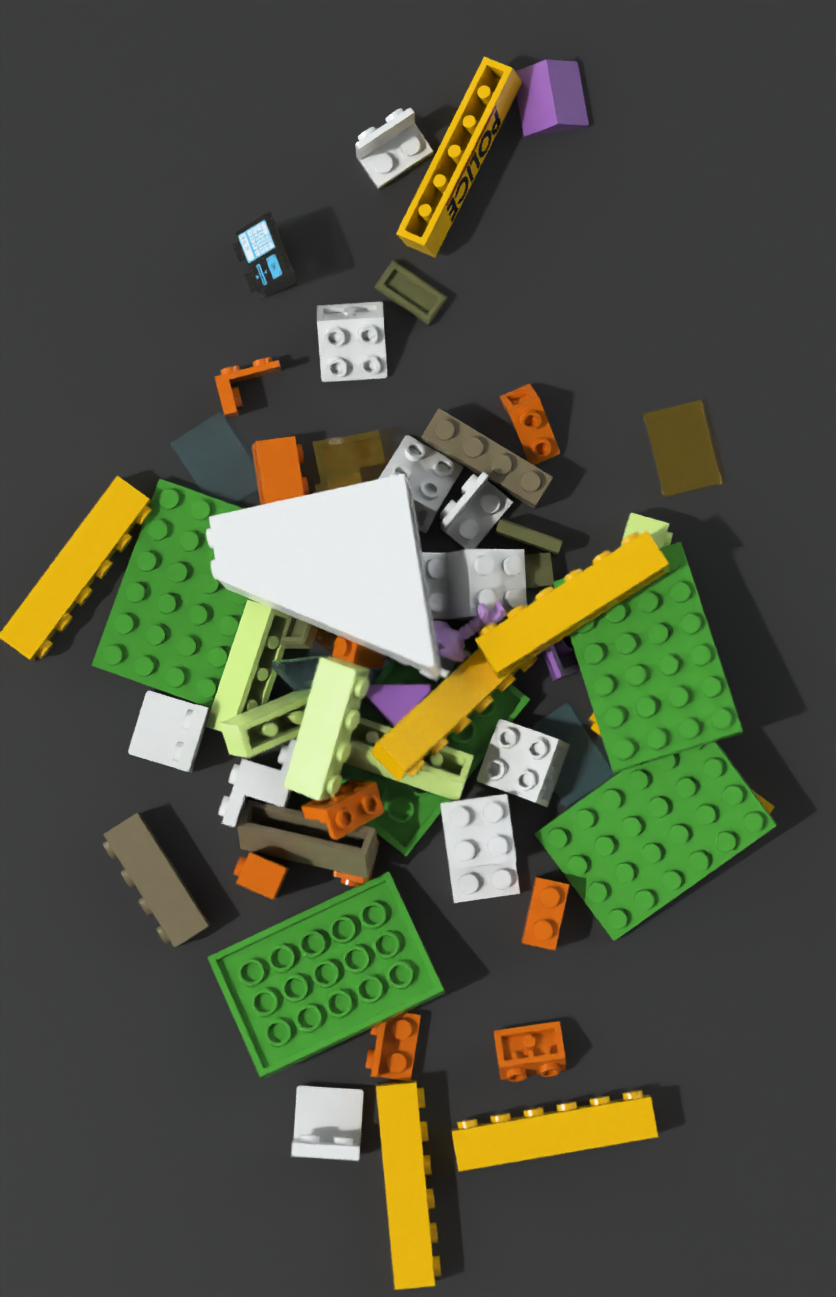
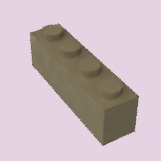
M438 408L421 436L422 442L478 476L484 471L489 475L488 481L533 509L536 508L553 479L551 475Z
M249 799L237 825L240 849L364 878L369 877L378 853L376 828L362 825L339 839H331L326 823L322 824L318 820L305 819L302 811Z
M141 813L132 815L103 834L107 840L102 843L112 860L116 858L120 860L125 868L120 872L130 888L137 887L142 895V898L138 901L148 917L154 914L160 924L156 930L166 945L172 943L174 948L211 926Z

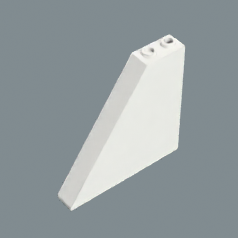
M404 474L209 517L210 528L206 529V536L209 547L214 549L215 560H211V570L214 579H218L227 590L434 676L442 675L412 489Z

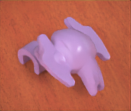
M500 600L495 602L494 608L490 611H487L484 603L479 604L477 607L478 615L458 631L450 628L447 622L433 621L438 654L459 662L468 659L471 656L470 653L463 651L465 639L470 638V636H473L486 625L494 622L498 623L504 618L506 612Z

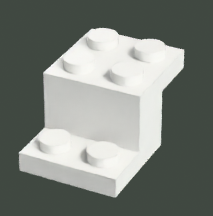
M464 549L447 553L422 552L433 620H474V617L478 615L477 607L479 604L484 603L487 611H490L494 608L497 600H500L506 612L504 617H507V614L519 605L524 604L527 607L524 549Z
M291 739L289 745L283 743L277 763L283 765L281 771L242 759L240 765L234 764L228 782L234 784L230 797H223L218 815L223 816L222 824L237 827L248 796L287 808L292 790L285 788L284 784L297 740Z
M507 794L440 803L454 903L520 894Z

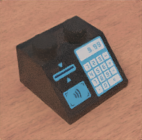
M271 212L262 215L235 232L238 242L232 244L239 262L246 260L250 272L244 274L251 293L257 291L260 299L297 286L293 268Z

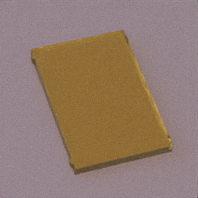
M701 400L643 414V420L646 423L662 487L661 492L664 497L722 483V477L719 474L703 410L704 405Z

